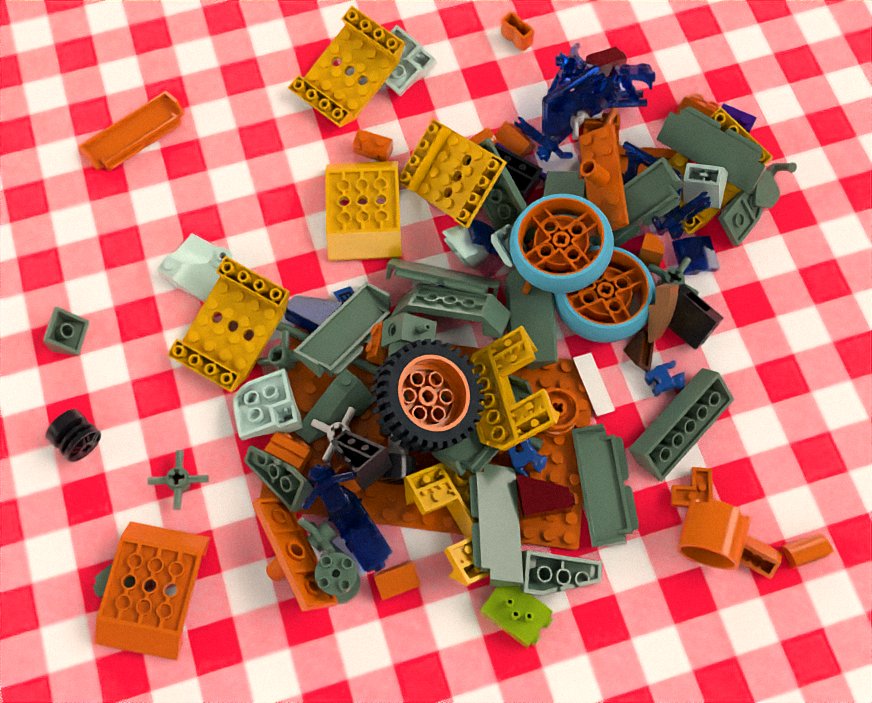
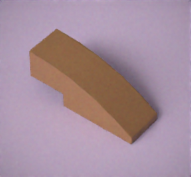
M664 283L656 286V302L649 304L648 307L649 343L660 339L666 331L676 308L679 285Z

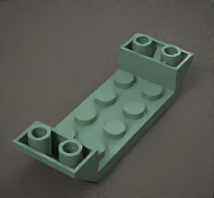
M419 283L402 295L390 318L403 312L411 315L416 312L482 322L483 335L502 338L511 312L493 294H477L454 288Z

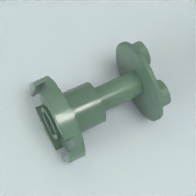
M339 552L330 553L322 556L315 568V580L319 588L329 595H335L338 600L337 604H345L358 594L361 581L357 567L351 557Z

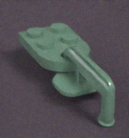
M795 162L773 163L768 166L752 193L749 195L741 190L720 214L718 220L733 246H739L757 224L762 214V207L772 208L779 200L780 190L774 176L778 171L795 172L797 169Z

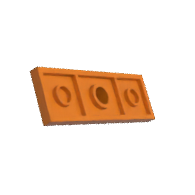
M608 124L579 136L582 157L580 173L585 179L587 200L604 213L612 231L628 226L629 219L615 126Z
M279 498L256 499L252 505L276 554V557L266 566L268 577L273 581L279 582L286 576L302 612L335 606L338 603L336 596L322 591L315 580V568L319 561L310 542L307 540L303 528L298 524L296 513L291 512Z

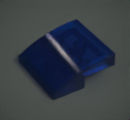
M473 219L468 228L472 243L485 246L487 253L499 255L491 243V235L496 232L495 229L480 220Z
M710 236L688 237L672 242L678 265H680L685 257L691 259V262L683 272L684 275L716 272L720 269Z

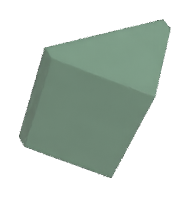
M54 306L43 342L51 352L78 356L90 321L58 306Z

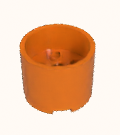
M692 499L680 534L677 551L684 557L708 567L722 570L738 569L752 519L748 515H742L740 508L714 499H709L708 502H699L698 499Z

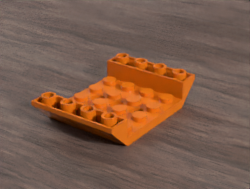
M130 521L120 537L98 611L94 644L178 661L183 644L182 632L202 557H206L210 537ZM128 577L135 578L136 582L133 587H125L124 582ZM155 581L156 588L151 592H147L145 590L146 583ZM169 585L177 587L176 593L172 596H168L165 593Z

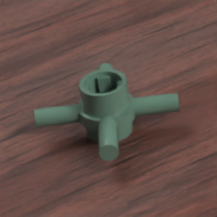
M685 257L678 268H671L667 271L662 270L653 263L649 264L648 270L661 277L662 284H685L695 294H699V291L684 283L685 277L683 272L691 262L690 258Z
M282 331L281 346L271 348L268 357L259 358L257 361L259 366L273 364L277 369L285 368L286 371L292 370L295 367L297 361L300 360L288 348L290 331Z
M176 450L175 468L169 470L167 476L147 478L148 485L167 484L174 491L173 510H181L182 493L189 490L191 483H209V475H190L183 468V450ZM177 477H179V478H181V477L184 478V479H179V480H178V483H179V484H175V479H176Z
M304 517L298 520V524L310 533L307 540L319 552L325 549L328 554L335 552L344 554L332 542L339 534L325 520L319 526L315 522L307 521Z

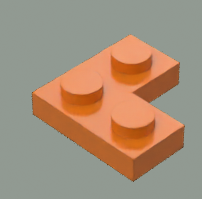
M692 467L691 486L672 485L671 507L688 508L692 499H698L699 502H708L709 499H713L712 468Z

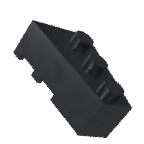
M496 144V150L501 159L507 162L505 166L526 203L541 181L543 168Z
M346 429L331 441L338 460L363 491L392 467L386 447Z

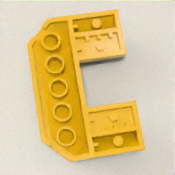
M523 326L473 353L470 359L471 363H474L476 368L472 369L473 374L479 372L481 377L476 380L477 384L483 383L484 389L480 390L479 394H485V400L479 402V404L484 405V410L477 413L482 417L479 422L475 423L479 440L482 444L502 451H506L556 424L560 413L553 409L548 393L544 388L516 403L508 375L536 360L534 353L538 351Z
M439 463L404 478L406 505L415 502L422 515L447 506L466 538L444 550L454 568L448 577L468 586L490 575V571L481 572V568H476L473 564L472 525L478 523V518L471 516L469 478L474 473L467 469L460 476L445 464Z

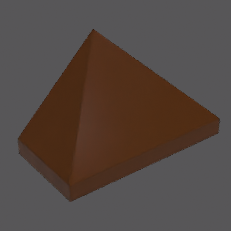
M641 330L623 351L636 366L645 372L651 370L654 342L649 343L648 332Z

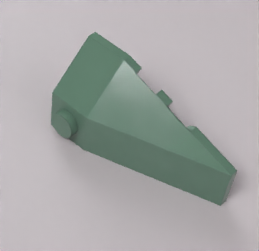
M345 368L303 419V428L294 432L310 445L327 435V433L311 426L313 419L331 426L336 422H342L349 407L356 409L352 419L359 417L372 405L371 398L373 395L361 380Z
M249 446L244 462L291 512L311 506L316 490L296 468L254 446Z
M529 550L521 551L524 585H520L522 593L546 595L601 582L602 561Z

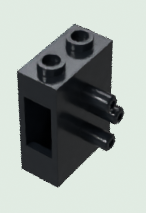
M681 284L678 289L676 308L668 327L694 350H697L706 342L724 317L685 284Z

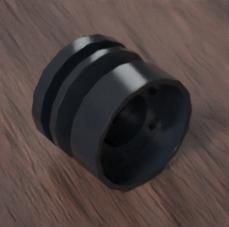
M71 409L62 413L51 423L45 437L55 448L59 449L60 453L69 462H76L94 450L102 434L92 423L88 422L87 418L78 409Z

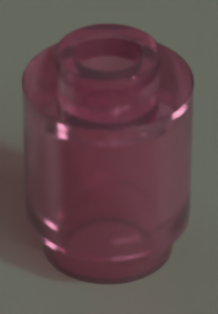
M497 251L489 253L480 263L479 271L489 278L496 275L504 266V262Z

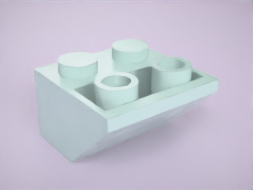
M687 163L683 184L685 185L683 186L684 203L720 209L728 177L726 169L718 166Z
M458 225L442 232L446 237L444 241L465 267L469 265L474 269L489 256L486 249L469 229L464 226Z

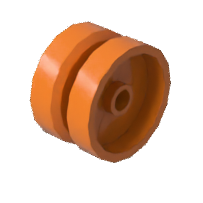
M550 388L546 391L553 409L560 413L556 424L541 432L553 438L563 437L572 431L571 429L575 427L580 411L579 403L574 394L568 390Z

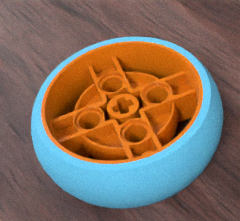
M553 194L531 203L518 216L510 236V254L520 275L533 286L552 293H570L592 284L606 270L614 249L613 232L604 213L589 200L572 194ZM561 214L573 215V216H576V217H578V218L575 219V218H573V217L564 216V215H561ZM534 226L536 232L533 238V249L525 254L523 242L528 231ZM547 228H553L554 230H553V231H547L546 229H547ZM574 231H580L581 233H580V234H574L573 232H574ZM598 233L600 249L595 258L590 261L587 257L590 249V237ZM544 252L550 253L548 256L542 255ZM575 255L577 258L570 259L569 256ZM545 268H549V269L555 270V271H568V270H570L571 272H570V273L558 274V273H550V272L544 271V269H545Z
M600 245L590 247L587 254L590 261L597 255ZM615 246L608 264L610 267L606 268L599 277V280L576 291V294L568 297L567 293H554L556 310L566 326L582 338L594 342H616L637 333L647 323L649 304L654 303L656 299L655 284L646 265L631 252ZM559 271L558 274L570 273L571 271ZM617 285H623L625 288H620ZM639 291L641 294V306L637 313L631 317L627 310L632 303L633 293ZM584 299L591 300V303L585 302ZM610 307H614L618 311H612ZM586 314V315H588L589 317H591V318H593V319H595V320H599V321H608V323L596 322V321H593V320H591V319H589V318H587V317H585V316H583V315Z

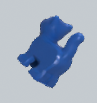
M675 360L658 365L652 371L645 373L644 380L648 386L652 382L657 384L652 389L655 397L672 388L682 390L685 387V372L675 374L673 377L668 372V369L676 366Z
M530 438L520 443L522 450H516V446L506 450L511 457L512 465L520 475L529 477L523 468L529 462L532 463L533 468L538 473H541V470L546 467L547 457L537 453L530 443Z

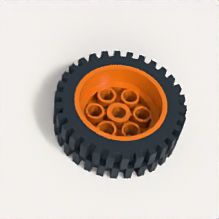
M420 339L403 346L382 362L383 364L376 371L378 374L374 376L372 381L377 383L371 387V393H376L371 398V404L377 403L378 407L372 410L374 415L380 414L381 416L380 419L376 420L378 425L384 423L386 428L382 431L385 435L392 433L393 436L390 440L394 443L401 440L399 446L402 448L410 446L409 451L412 452L420 450V453H427L429 451L434 453L462 442L477 427L475 423L479 422L482 417L477 413L484 410V405L479 404V402L485 400V394H479V391L484 389L483 383L477 384L476 380L481 378L479 372L476 374L472 372V369L476 368L474 363L469 365L466 363L469 359L466 354L461 357L459 356L461 351L459 348L456 347L450 350L452 344L448 342L441 345L442 340L436 339L431 342V339H425L421 342ZM412 376L417 380V384L412 381ZM431 377L435 380V385L431 382ZM404 393L408 396V401L404 399ZM422 394L427 397V402L424 401ZM441 394L445 397V402L441 399ZM414 411L418 413L419 419L414 416ZM433 411L437 414V419L434 418Z

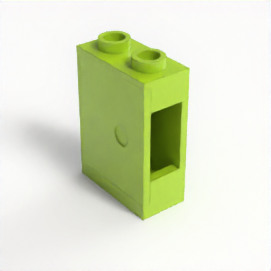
M497 586L480 610L482 615L527 649L530 644L535 646L541 637L538 633L542 627L547 629L553 621V618L550 617L553 611L531 594L522 593L520 586Z

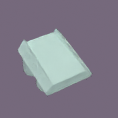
M508 224L491 235V243L504 264L512 267L514 263L510 254V236L513 227ZM523 242V250L526 254L528 251L526 249L525 243Z

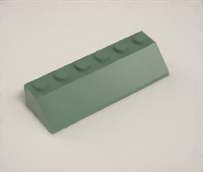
M701 368L629 448L636 462L658 481L662 482L735 400L720 373Z

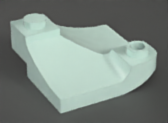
M396 24L390 32L404 41L405 46L398 66L385 81V84L401 97L416 81L423 76H427L437 65V62L430 53L423 49L419 42Z
M191 233L175 252L164 258L157 271L161 277L174 283L177 288L205 302L220 277L216 270L223 260L221 256H227L232 260L234 258L230 250L222 246L217 247Z
M285 368L245 383L233 398L238 435L242 441L275 432H285L288 434L303 428L300 411L297 408Z

